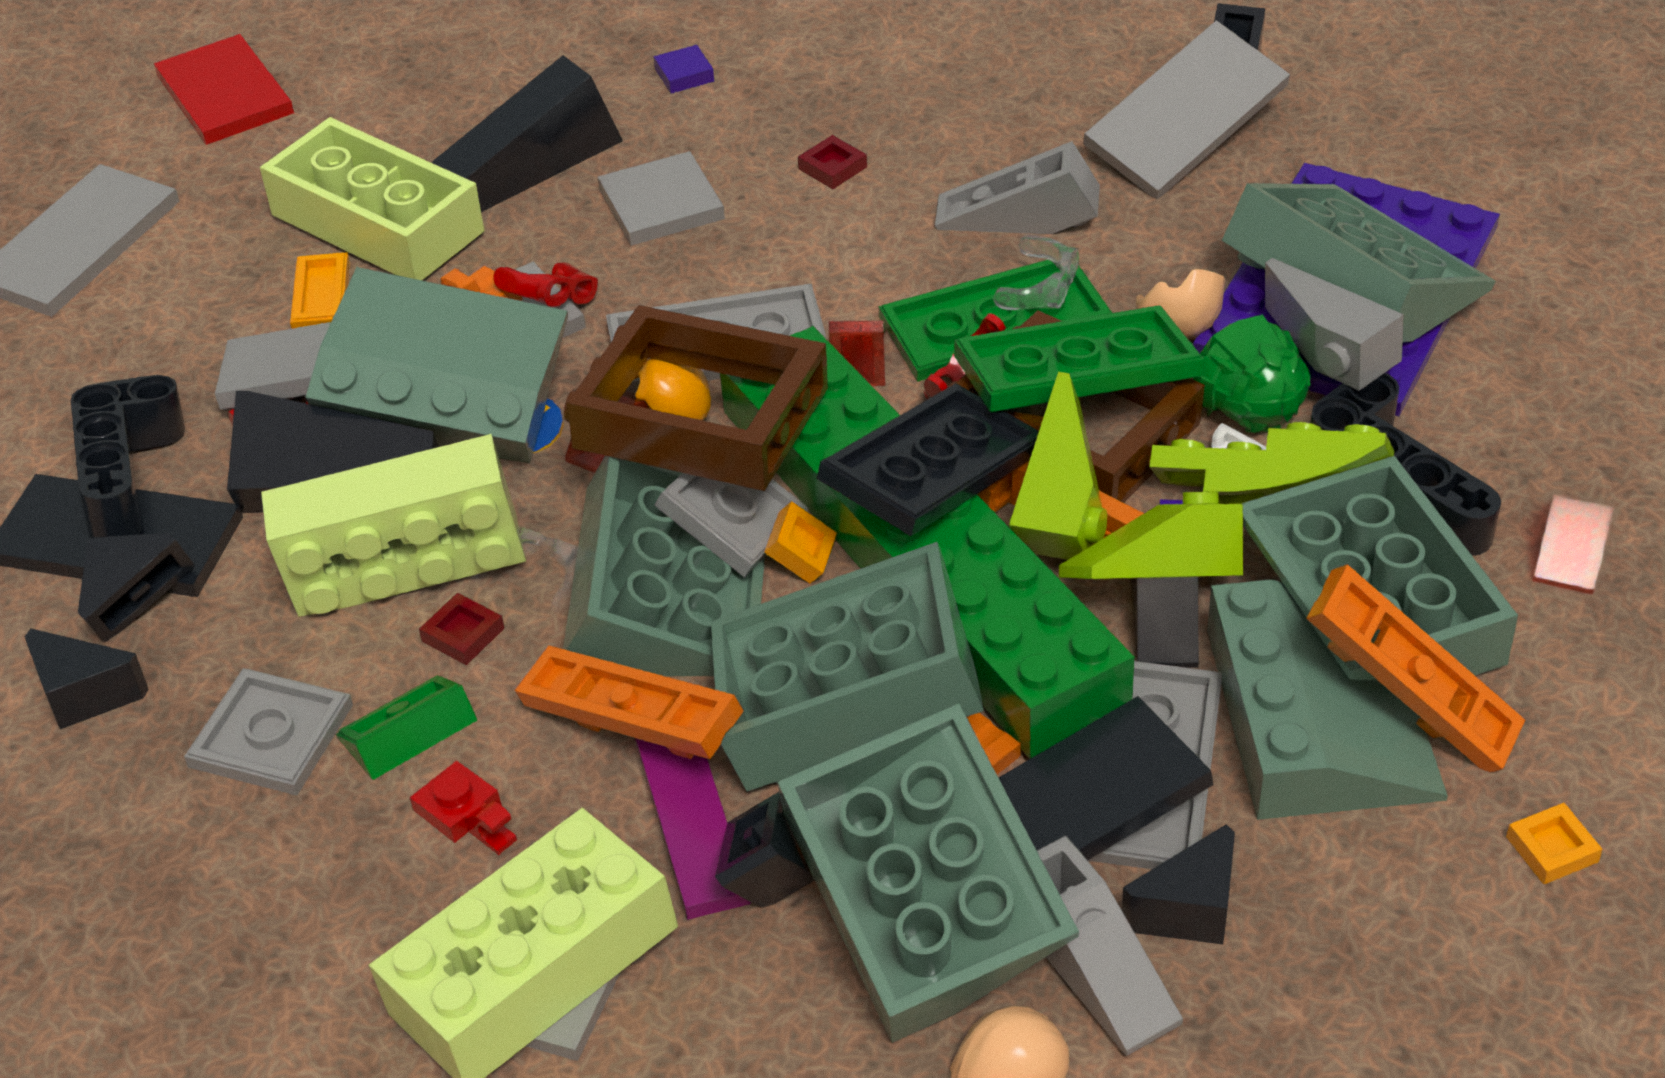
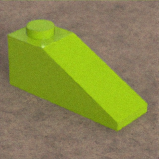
M1058 372L1009 526L1035 554L1069 560L1104 538L1107 527V510L1102 507L1077 393L1070 374Z
M1183 492V504H1159L1060 564L1059 578L1109 579L1243 575V504H1219V492Z

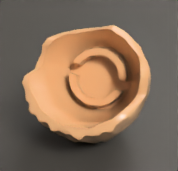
M1193 269L1178 288L1169 287L1165 282H1158L1145 297L1142 294L1138 295L1136 298V309L1162 306L1188 340H1193L1199 334L1211 328L1213 322L1220 314L1223 304L1225 278L1223 275L1208 270Z
M1004 1007L986 1013L971 1026L950 1066V1077L1066 1078L1069 1067L1068 1045L1057 1027L1044 1014L1030 1007Z

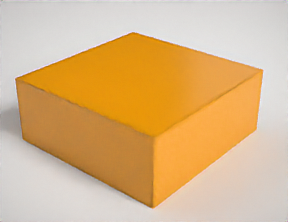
M791 501L778 512L764 553L811 584L824 573L837 532Z
M1564 802L1509 824L1506 838L1543 885L1598 863L1603 850Z

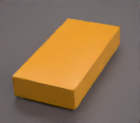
M348 252L297 257L290 319L292 329L332 321L349 284L350 260Z

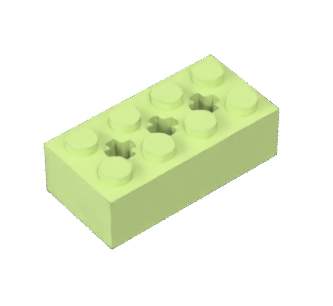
M331 117L260 167L273 216L398 276L417 280L425 279L484 232L475 182Z
M492 434L261 492L266 540L298 617L328 613L332 610L351 607L526 562L517 515Z
M581 808L370 963L369 968L388 1014L452 1078H485L674 931L678 924L665 876L584 808Z

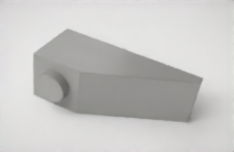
M1073 141L939 194L935 227L937 230L1054 234L1069 227L1082 226L1090 219L1098 217L1100 184Z
M1274 258L1265 262V308L1282 330L1290 332L1298 350L1315 371L1360 391L1402 361L1404 314Z

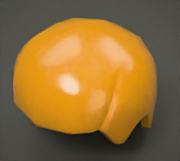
M648 358L634 378H640V384L635 394L636 398L646 401L652 410L704 420L710 411L711 395L709 383L703 370Z

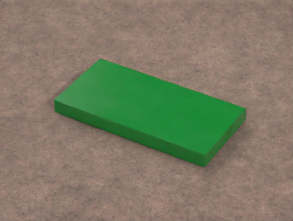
M1071 253L878 306L881 322L917 382L926 380L931 374L948 365L954 354V340L974 334L982 320L989 313L996 315L1003 321L1006 327L1005 331L1021 326L1038 310L1061 321L1112 313Z
M1160 305L954 340V357L990 412L1049 402L1058 372L1070 374L1078 397L1203 376L1204 358Z

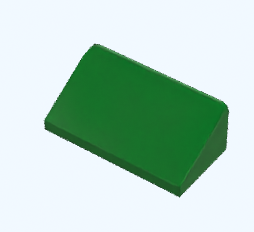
M436 675L338 730L336 736L369 777L374 780L476 722L477 717L463 686Z

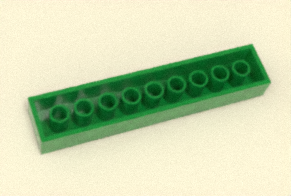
M814 326L790 335L826 343L828 389L776 473L798 499L809 508L808 510L815 518L837 532L835 540L860 568L935 542L938 543L975 665L983 707L1006 733L1021 743L1022 751L1031 759L1132 700L1135 656L977 494L913 536H909L816 479L820 461L900 416V414ZM720 373L724 413L737 428L747 430L775 385Z

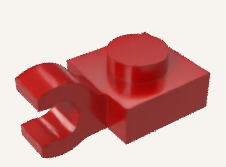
M457 760L409 797L413 811L453 843H456L470 832L497 855H500L517 841L516 835L504 826L512 818L511 814L502 806L498 790Z

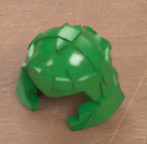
M1263 314L1238 320L1214 334L1200 353L1204 358L1203 376L1193 378V380L1205 385L1202 407L1206 409L1207 416L1211 415L1212 411H1222L1227 417L1241 425L1245 432L1251 433L1259 431L1268 432V428L1281 429L1283 423H1288L1293 415L1298 414L1299 407L1304 402L1310 387L1309 369L1299 356L1298 348L1290 332L1282 330L1276 324L1267 322Z

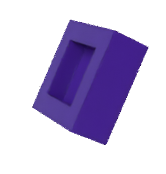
M698 45L653 56L655 70L670 93L715 82L714 70Z

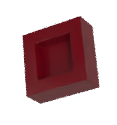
M834 135L829 136L798 156V169L831 189H835L868 167L866 153Z
M457 592L419 628L423 643L464 665H468L505 627L502 615Z

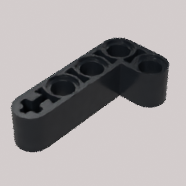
M1384 373L1360 391L1342 383L1317 401L1312 408L1311 424L1317 425L1326 431H1344V428L1348 425H1368L1377 428L1380 433H1386L1394 450V456L1472 556L1481 555L1490 549L1493 545L1501 507V498L1498 492L1393 426L1400 388L1397 380L1391 375Z
M149 375L91 384L78 389L72 394L71 411L78 487L90 538L139 535L141 532L132 451L172 444L180 440L185 432L177 383L171 377L164 375Z

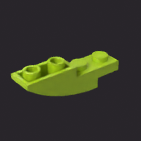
M1293 422L1287 424L1286 429L1268 428L1266 450H1262L1260 446L1248 442H1231L1227 444V448H1206L1203 443L1188 439L1173 440L1171 446L1152 445L1150 468L1161 483L1203 487V492H1219V504H1242L1394 456V450L1386 433H1380L1377 428L1372 426L1355 424L1346 426L1344 431H1326L1311 423Z

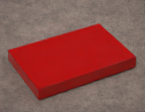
M241 34L154 63L158 78L206 145L294 114L292 101Z

